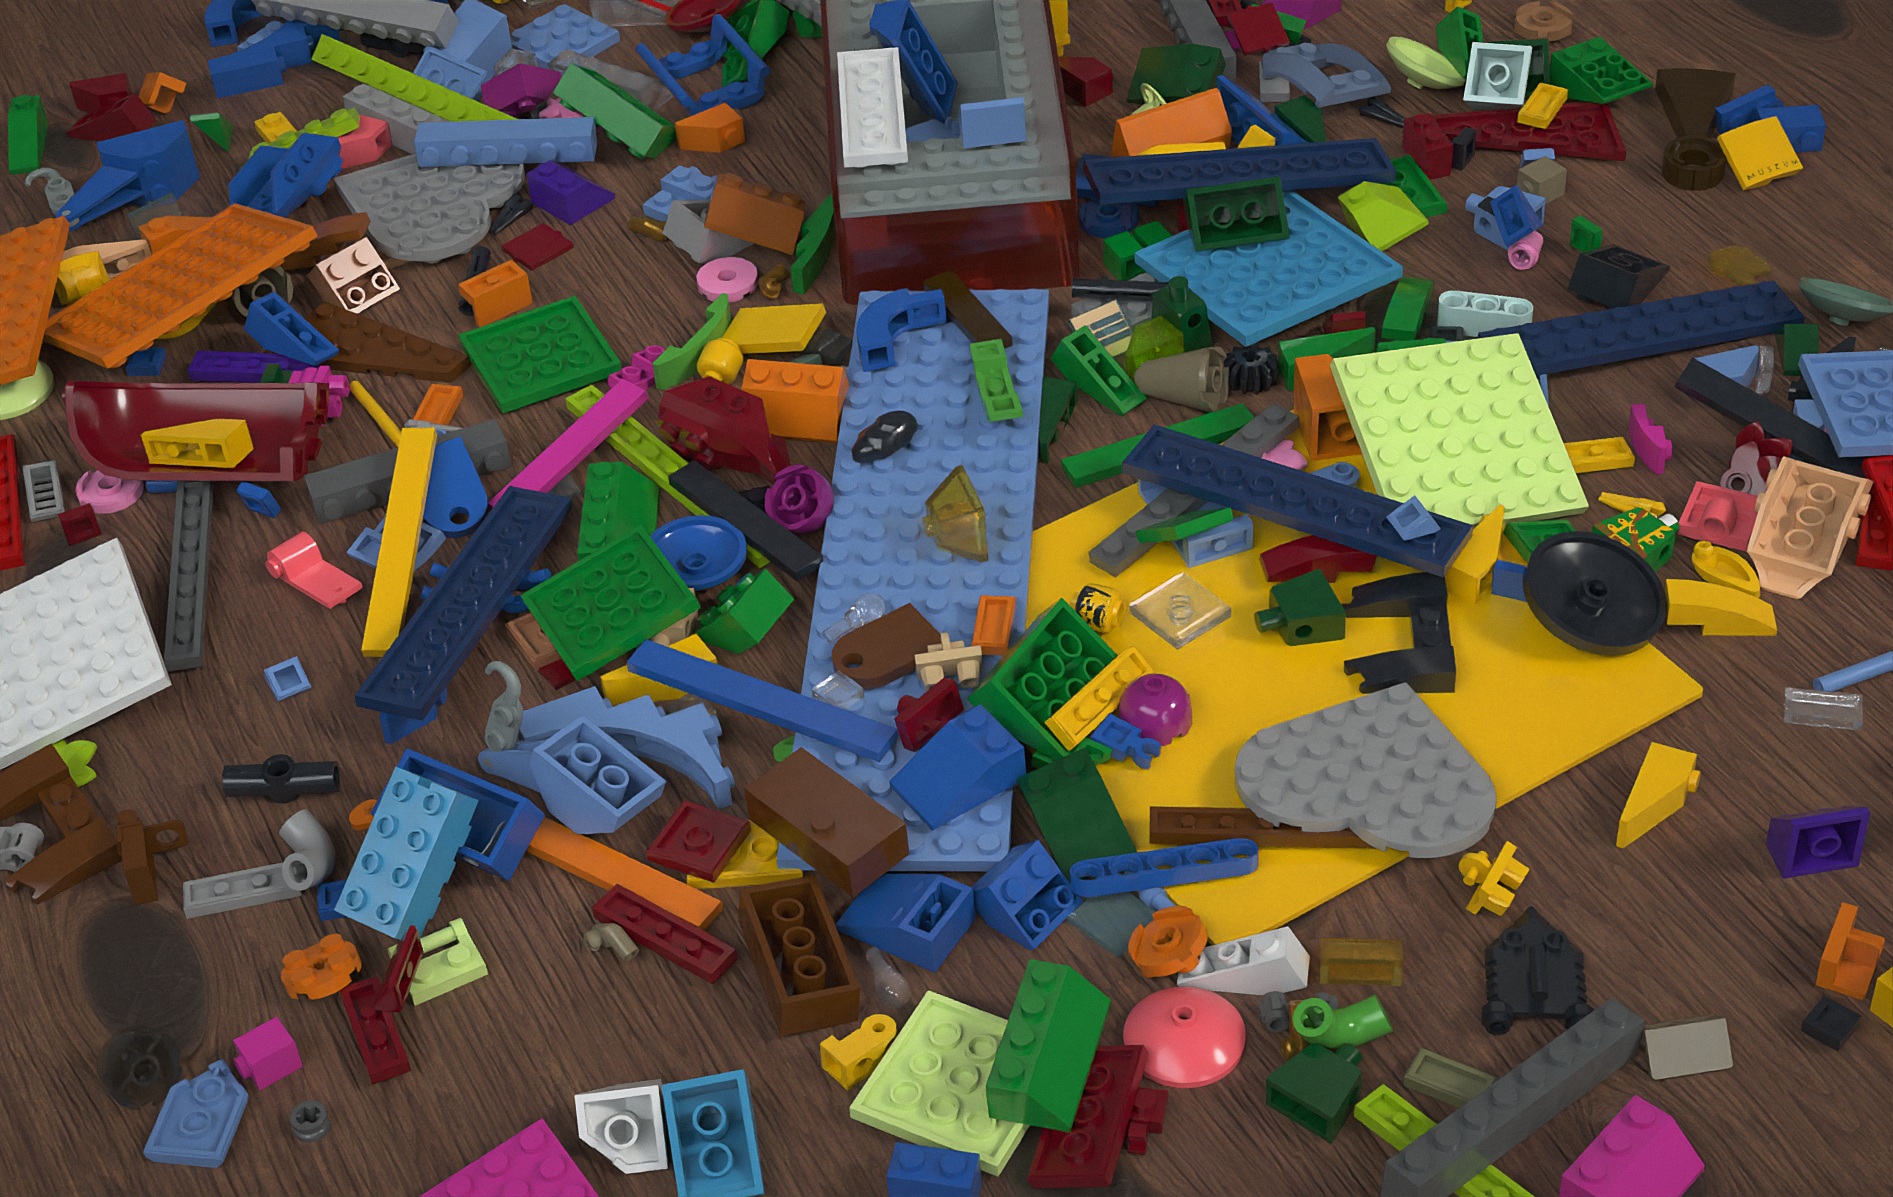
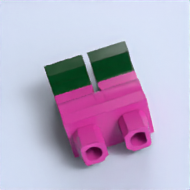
M267 364L260 383H329L327 418H340L342 412L340 397H348L350 392V385L346 375H332L329 366H320L319 369L310 367L303 371H282L280 364Z

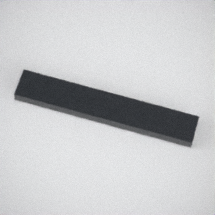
M1693 357L1674 386L1676 389L1744 427L1754 421H1759L1763 427L1765 439H1791L1793 441L1791 454L1809 464L1866 478L1861 466L1863 459L1871 457H1838L1828 433Z
M695 460L668 475L670 486L708 515L724 519L740 530L750 547L796 582L818 569L820 563L823 562L821 554Z

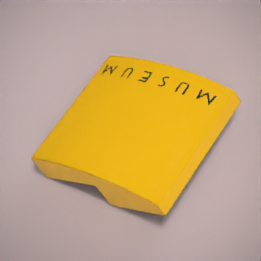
M1777 116L1740 126L1717 137L1743 190L1766 186L1773 179L1796 175L1803 169Z

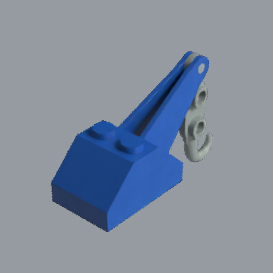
M181 120L96 142L103 166L76 194H74L71 183L62 178L58 171L52 168H40L32 171L27 175L25 185L30 186L33 180L40 177L49 178L44 190L51 212L56 215V218L65 216L70 224L69 231H73L88 221L126 203L149 208L178 200L200 178L185 123Z

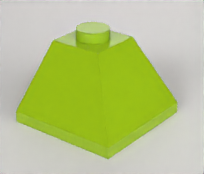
M1364 181L1338 196L1347 223L1359 237L1381 252L1429 224L1428 219L1399 187Z

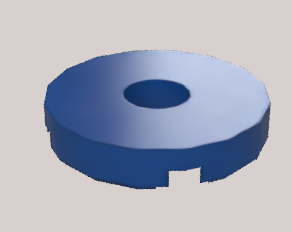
M1094 196L1091 202L1086 204L1085 201L1081 204L1078 210V221L1080 228L1087 234L1108 238L1125 231L1130 233L1136 228L1139 222V210L1135 202L1133 204L1127 202L1115 205H1099Z

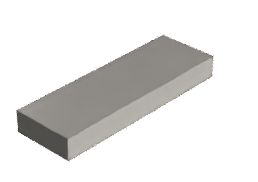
M283 862L183 882V904L187 919L299 897L302 894L301 891L290 888L284 881L282 875Z

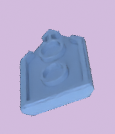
M223 1058L209 1065L208 1071L188 1081L185 1078L170 1087L144 1148L143 1154L146 1158L159 1163L217 1168L223 1164L249 1099L248 1093L241 1083L239 1084Z

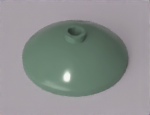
M1801 277L1798 286L1803 295L1814 307L1829 314V321L1848 326L1850 321L1870 322L1893 314V301L1881 295L1819 278Z

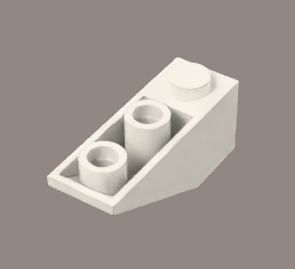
M1287 926L1205 947L1198 956V966L1188 973L1178 972L1177 979L1179 987H1197L1210 991L1265 995L1272 991L1285 993L1307 987L1310 956Z

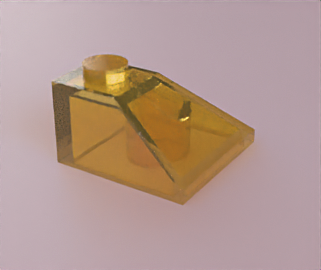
M963 465L956 466L925 501L926 516L922 517L923 529L926 537L932 536L938 550L978 562H986L989 560L984 507Z

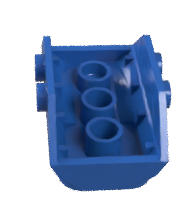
M302 133L289 149L259 146L228 183L230 206L236 203L286 218L288 214L303 204L309 196L315 198L321 195L327 189L326 184L328 181L341 172L343 159L340 156L341 145L338 137Z

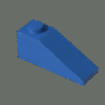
M275 292L251 302L244 330L265 349L313 366L338 355L339 349Z

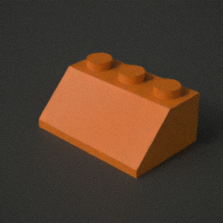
M754 359L747 360L742 390L762 398L771 434L783 439L838 444L843 403L850 385L844 367Z

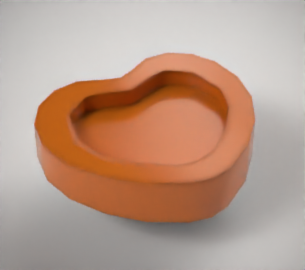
M370 799L362 802L351 811L349 822L353 829L361 831L370 827L374 818L370 813L377 800Z

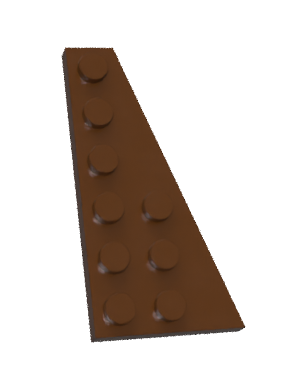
M323 302L304 318L339 349L338 355L321 363V366H329L330 370L368 374L370 369L383 371L384 376L395 377L399 372L413 374L414 378L419 380L451 383L471 366L469 355L327 302ZM265 350V351L263 352V353H274V354H278V353H275V352L270 351V350Z

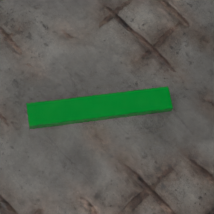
M1243 403L1165 428L1217 444L1227 441L1253 420L1254 416ZM1146 433L1061 459V468L1075 488L1122 474V462Z

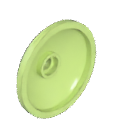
M1390 37L1386 44L1388 54L1400 72L1408 77L1407 82L1414 87L1420 89L1423 86L1434 89L1457 88L1464 85L1467 80L1461 77L1443 54L1426 45L1403 37Z
M38 359L33 376L0 385V420L23 415L38 407L48 398L54 387V377L46 363Z

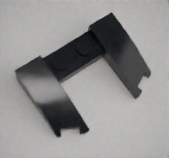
M1427 572L1388 577L1353 587L1352 596L1354 598L1351 603L1342 604L1346 612V618L1410 617L1413 645L1412 649L1388 651L1344 661V673L1347 676L1360 673L1365 679L1364 682L1359 684L1361 694H1371L1401 683H1407L1415 693H1455L1456 665L1454 648L1451 646L1445 576L1443 578Z

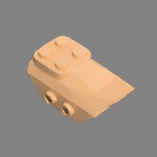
M1783 456L1778 469L1772 468L1766 482L1767 491H1761L1755 504V512H1758L1746 550L1754 561L1762 590L1798 600L1821 580L1831 576L1847 539H1854L1860 524V518H1857L1858 515L1865 516L1871 499V495L1868 493L1874 481Z

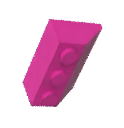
M1634 1095L1564 1172L1561 1179L1559 1197H1681L1704 1171L1705 1165L1672 1116L1639 1096Z

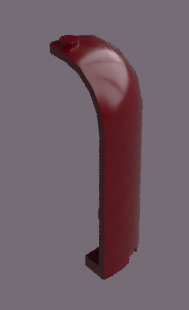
M67 381L66 388L63 390L62 400L66 407L70 439L84 461L104 475L125 480L297 481L309 472L307 464L309 461H316L322 445L321 439H317L320 424H326L329 383H120ZM212 419L246 420L254 449L234 468L150 464L141 434L146 431Z

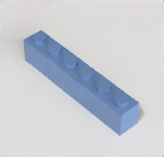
M594 117L419 123L414 145L419 167L545 163L549 160L554 163L594 161L597 135Z

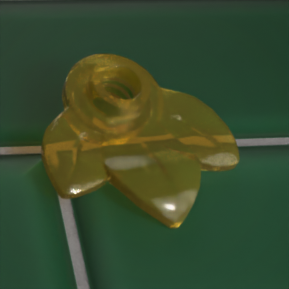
M1728 246L1720 250H1713L1708 257V267L1714 274L1721 277H1729L1734 282L1742 285L1755 284L1753 276L1771 273V268L1764 259L1753 255L1750 249L1742 246Z

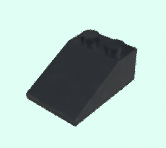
M1610 244L1579 254L1567 290L1577 293L1576 297L1582 301L1589 303L1598 301L1605 304L1606 310L1641 304L1668 273L1670 266L1618 245Z

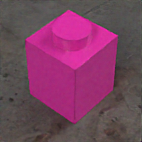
M278 1017L233 1040L238 1056L233 1061L239 1074L244 1080L251 1078L259 1091L303 1067L295 1041Z

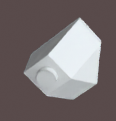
M661 1079L618 1084L574 1095L579 1138L605 1155L625 1174L668 1169L666 1117Z

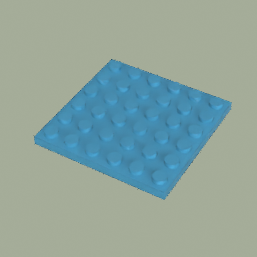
M1282 190L1290 235L1289 239L1195 252L1189 231L1186 230L1134 252L1135 263L1159 282H1169L1171 278L1176 276L1187 278L1189 288L1204 300L1207 306L1208 319L1245 347L1256 344L1260 340L1282 332L1298 323L1307 321L1318 314L1334 309L1345 302L1403 277L1402 265L1294 191Z

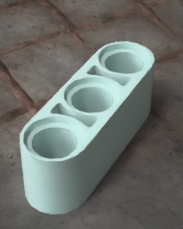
M1446 291L1439 297L1437 326L1463 327V335L1478 337V332L1532 323L1533 305L1526 299Z

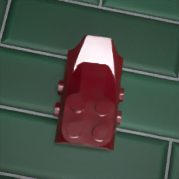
M710 376L664 391L659 405L658 420L656 421L659 426L658 431L671 445L669 448L683 459L689 457L710 471L713 468L721 469L722 466L737 471L758 474L773 484L777 481L774 478L776 474L784 468L791 466L785 439L770 433L762 398Z

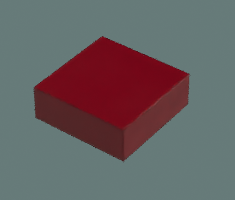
M90 503L58 514L69 546L102 535Z

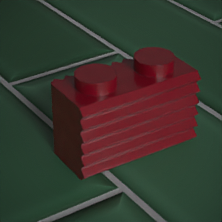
M1417 114L1416 116L1405 118L1403 120L1404 130L1402 132L1404 135L1402 136L1403 145L1401 147L1406 154L1412 156L1429 180L1450 176L1452 172L1453 143L1446 136L1444 130H1441L1432 114Z

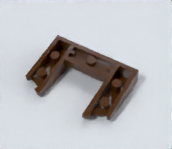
M52 743L30 754L0 774V822L40 802L64 838L4 880L7 889L13 893L21 885L35 890L32 899L37 905L122 861L118 855L116 837L103 818H99L71 777L68 766Z

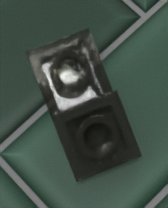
M818 326L803 351L786 353L819 354L822 364L836 365L842 362L846 354L852 349L853 340L838 332Z

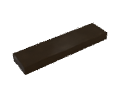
M952 270L924 280V290L926 292L942 290L947 316L971 343L1002 339L1004 349L1013 346L1012 336Z

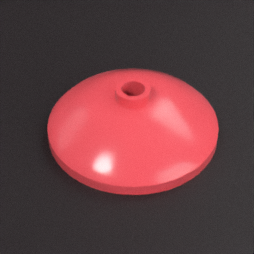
M1171 987L1148 995L1134 1006L1124 1024L1123 1042L1124 1045L1144 1044L1148 1057L1142 1075L1148 1079L1170 1087L1195 1088L1212 1084L1224 1078L1238 1065L1245 1051L1246 1029L1240 1013L1222 996L1197 987Z

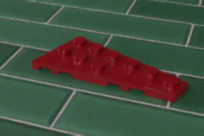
M1584 102L1563 104L1546 129L1517 122L1518 113L1521 108L1432 115L1439 124V127H1441V130H1444V133H1446V136L1451 141L1454 137H1458L1465 127L1477 130L1475 147L1515 151L1552 148L1556 155L1625 161L1626 159L1625 146L1607 103Z

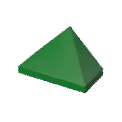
M220 113L190 115L192 123L229 152L233 131L232 123Z

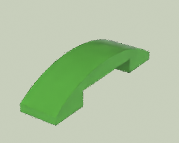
M722 293L706 309L707 323L681 349L670 345L652 363L656 389L664 390L672 387L698 372L696 364L704 346L708 341L722 338L731 324L728 294Z
M1002 339L969 344L975 379L987 420L993 422L1023 417L1018 394L1014 391L1008 371L1007 356Z

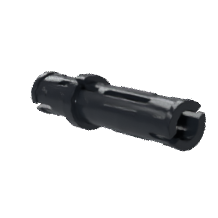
M477 246L472 250L467 276L463 282L487 271L491 259V251L488 248ZM461 296L458 304L460 305L458 307L460 312L468 316L474 315L472 305Z
M1102 276L1101 279L1073 277L1072 298L1100 299V302H1107V299L1153 301V294L1168 286L1169 282L1108 280L1107 276Z

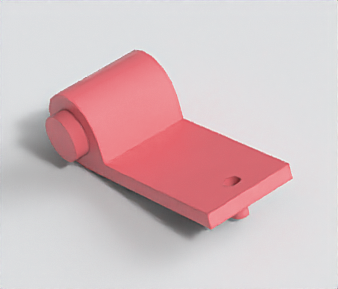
M304 531L267 552L268 560L265 562V565L274 578L282 579L329 609L339 603H346V598L363 588L360 581L324 561L317 544Z

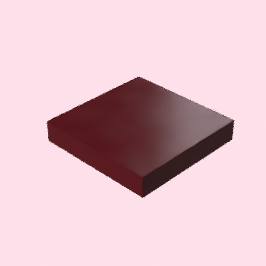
M683 800L647 849V860L714 883L750 833V821Z

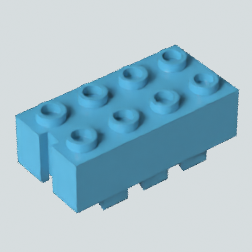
M395 766L334 911L401 940L410 925H415L421 938L428 919H433L440 903L441 897H438L441 888L444 883L448 884L456 862L453 860L458 848H463L472 827L469 825V822L479 800L442 786V784L419 774Z

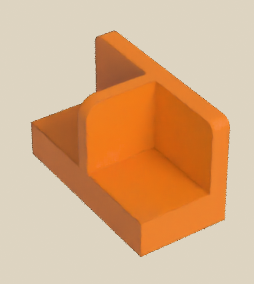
M161 72L146 73L138 97L146 107L164 114L169 113L176 94H183L186 83Z
M509 260L458 284L460 295L473 307L475 321L479 327L488 325L532 304L528 275L513 260Z
M1842 902L1821 957L1815 985L1863 1000L1866 997L1882 953L1885 938L1855 929L1854 925L1858 906Z

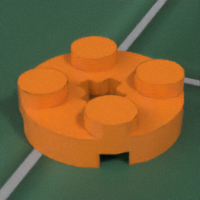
M1171 906L1158 910L1151 915L1154 921L1150 922L1145 928L1141 923L1135 928L1129 939L1128 952L1142 975L1146 978L1167 976L1178 971L1180 973H1188L1194 970L1199 964L1198 956L1204 950L1208 938L1207 929L1199 916L1195 915L1192 909L1186 906Z
M330 934L321 939L318 944L304 950H294L286 954L282 959L284 968L281 972V980L287 994L291 998L299 1000L297 994H307L309 1000L320 999L346 987L352 981L349 974L354 971L355 967L359 973L362 962L356 947L351 942L343 941L340 934Z

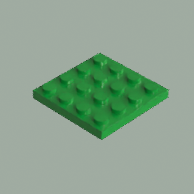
M576 296L458 334L460 346L465 354L469 355L470 362L502 413L518 410L529 404L547 400L553 396L579 389L582 386L599 380L608 379V375L622 370L620 360Z
M642 525L637 526L520 595L524 604L576 681L592 674L597 669L643 643L646 639L648 640L656 636L659 632L701 608L694 594Z

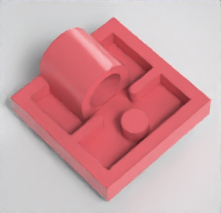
M1696 481L1679 520V531L1677 534L1695 540L1708 541L1728 548L1746 551L1758 512H1755L1758 496Z

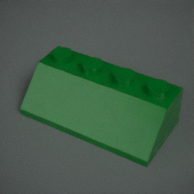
M570 63L553 92L561 98L559 102L561 105L573 112L577 109L584 114L583 117H594L596 128L600 125L607 130L605 133L607 137L617 143L625 142L630 146L628 151L640 159L644 157L655 159L677 140L674 124L594 69Z
M623 462L588 463L577 552L578 560L580 561L639 525H642L648 535L651 536L657 530L660 498L659 485Z
M1029 959L986 1083L989 1118L1070 1133L1111 1006V999L1070 966Z

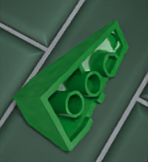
M752 0L736 10L727 22L762 59L787 30L788 25L786 23L790 12L775 0ZM728 39L727 51L723 53V57L727 59V62L722 68V87H726L733 82H741L748 76V61Z

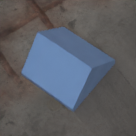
M1024 97L960 104L957 118L963 148L1026 141Z

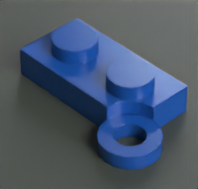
M1769 84L1715 108L1717 132L1721 135L1740 126L1755 122L1757 108H1773L1774 105L1775 107H1784L1783 102L1775 96V90Z

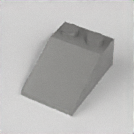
M710 200L672 201L663 234L673 241L674 246L688 252L694 261L706 264L718 258L730 257L755 244L705 228L704 223Z

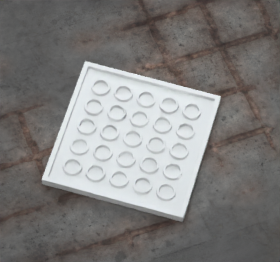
M117 537L0 594V770L51 743L53 744L172 685L124 548Z

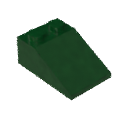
M1198 44L1142 48L1126 99L1127 102L1139 105L1145 104L1140 90V86L1143 83L1153 87L1166 103L1217 88V76L1223 75L1226 66L1221 48Z
M1086 747L1016 779L1025 803L1056 865L1069 883L1070 868L1076 862L1137 853ZM1082 877V878H1079V879L1085 880V879L1090 878V877Z

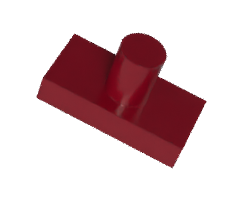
M944 677L920 698L904 695L899 700L897 705L899 715L894 720L904 749L915 752L937 734L950 720L956 718L964 711L955 680Z

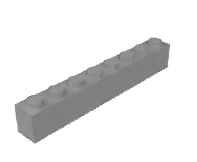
M252 0L256 10L264 16L270 17L274 15L289 21L300 20L311 25H326L336 30L341 28L351 30L357 34H373L382 39L388 37L398 39L404 43H419L426 47L429 45L446 49L459 23L449 4L428 0Z

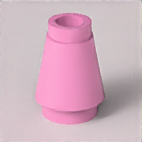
M1533 231L1509 247L1508 257L1513 267L1525 270L1537 264L1543 245V237L1540 233Z

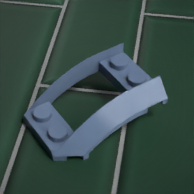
M1302 43L1290 47H1280L1265 53L1261 61L1263 68L1262 77L1264 79L1282 77L1290 81L1305 95L1311 94L1316 99L1315 105L1318 108L1387 94L1391 91V86L1384 75L1363 55L1340 44L1313 45L1311 43ZM1339 64L1352 72L1327 77L1319 68Z

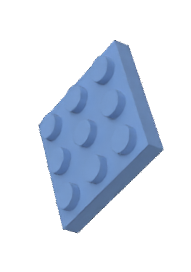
M566 4L557 6L549 13L534 19L533 22L514 30L510 34L513 54L540 68L559 71L561 75L566 72L570 63L579 65L620 41L619 31Z

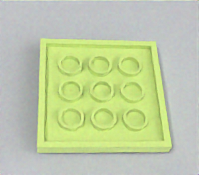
M928 990L849 1107L850 1117L917 1145L978 1153L981 1170L999 1176L1030 1126L989 1118L986 1083L1008 1020Z

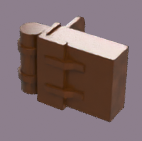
M123 810L117 815L118 824L115 826L117 850L123 862V870L135 905L158 901L153 854L185 847L188 844V836L184 823L181 820H171L144 826L142 820L136 817L133 810ZM163 830H174L178 833V837L171 842L164 843L156 839L157 834Z

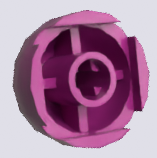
M801 464L791 465L779 471L774 477L777 481L772 489H767L765 494V510L767 515L791 533L797 535L810 534L823 527L827 516L834 507V494L830 483L818 471Z
M1146 674L1137 677L1127 685L1120 697L1118 706L1119 718L1134 725L1136 728L1142 729L1140 736L1142 739L1152 738L1157 740L1161 746H1166L1172 743V738L1177 737L1181 733L1182 737H1184L1192 725L1190 695L1183 685L1171 676Z

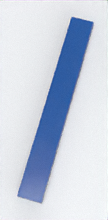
M647 639L627 661L629 672L878 762L883 759L898 739L897 728Z

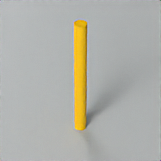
M352 381L349 384L350 392L396 446L399 447L401 430L360 382Z

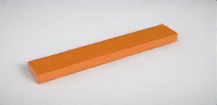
M546 817L543 818L526 849L527 852L607 891L611 890L616 884H619L703 931L723 911L722 901L582 834H576L571 829Z

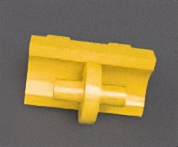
M1506 841L1498 857H1495L1491 863L1488 860L1489 855L1484 851H1479L1477 854L1467 853L1461 858L1458 866L1459 871L1464 876V883L1469 886L1479 883L1465 909L1476 915L1483 906L1500 917L1507 910L1515 894L1497 884L1498 881L1516 891L1529 871L1528 867L1512 857L1517 848L1515 845Z

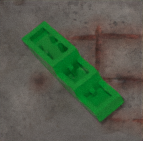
M830 194L800 227L802 240L796 246L797 260L791 266L793 292L804 295L818 278L830 256L838 226L836 195Z
M1412 277L1401 278L1386 313L1382 326V338L1401 341L1415 340L1416 333H1419L1421 323H1424L1434 287V280Z

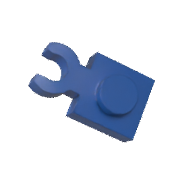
M1110 713L1091 735V740L1113 749L1112 758L1123 762L1129 756L1133 758L1137 766L1143 769H1149L1151 766L1152 756L1149 754L1158 757L1161 751V744L1157 740L1140 738L1142 729L1136 728L1134 725Z

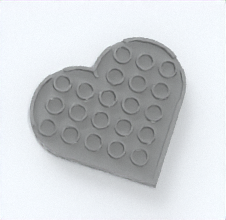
M415 153L333 178L335 189L352 214L367 213L371 222L366 230V234L378 250L387 257L406 261H425L426 263L433 264L441 261L443 258L457 254H466L471 250V247L480 242L489 231L491 225L489 209L504 206L505 202L521 189L525 180L523 164L419 167Z
M1401 683L1261 729L1243 745L1235 763L1236 791L1243 804L1256 813L1257 817H1262L1277 827L1280 826L1281 822L1291 826H1300L1302 831L1305 832L1341 831L1350 827L1360 839L1369 845L1385 852L1388 847L1399 851H1409V857L1412 858L1442 857L1458 853L1473 846L1489 831L1490 823L1495 814L1496 792L1488 774L1407 683Z

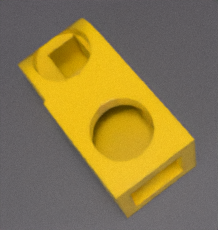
M875 1014L867 1017L860 1029L855 1030L841 1041L831 1035L820 1043L822 1068L847 1091L874 1072L896 1039L895 1021L887 1015Z

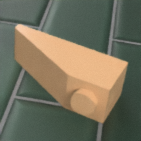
M146 239L76 246L65 250L62 260L82 253L99 251L111 280L150 256L151 252Z

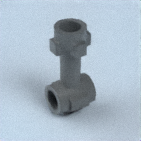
M1272 991L1266 993L1261 999L1262 1003L1259 1004L1261 1022L1265 1023L1266 1028L1271 1032H1282L1289 1027V1002L1286 1003L1285 995L1281 992ZM1316 993V998L1327 1002L1331 1009L1338 1008L1336 994Z

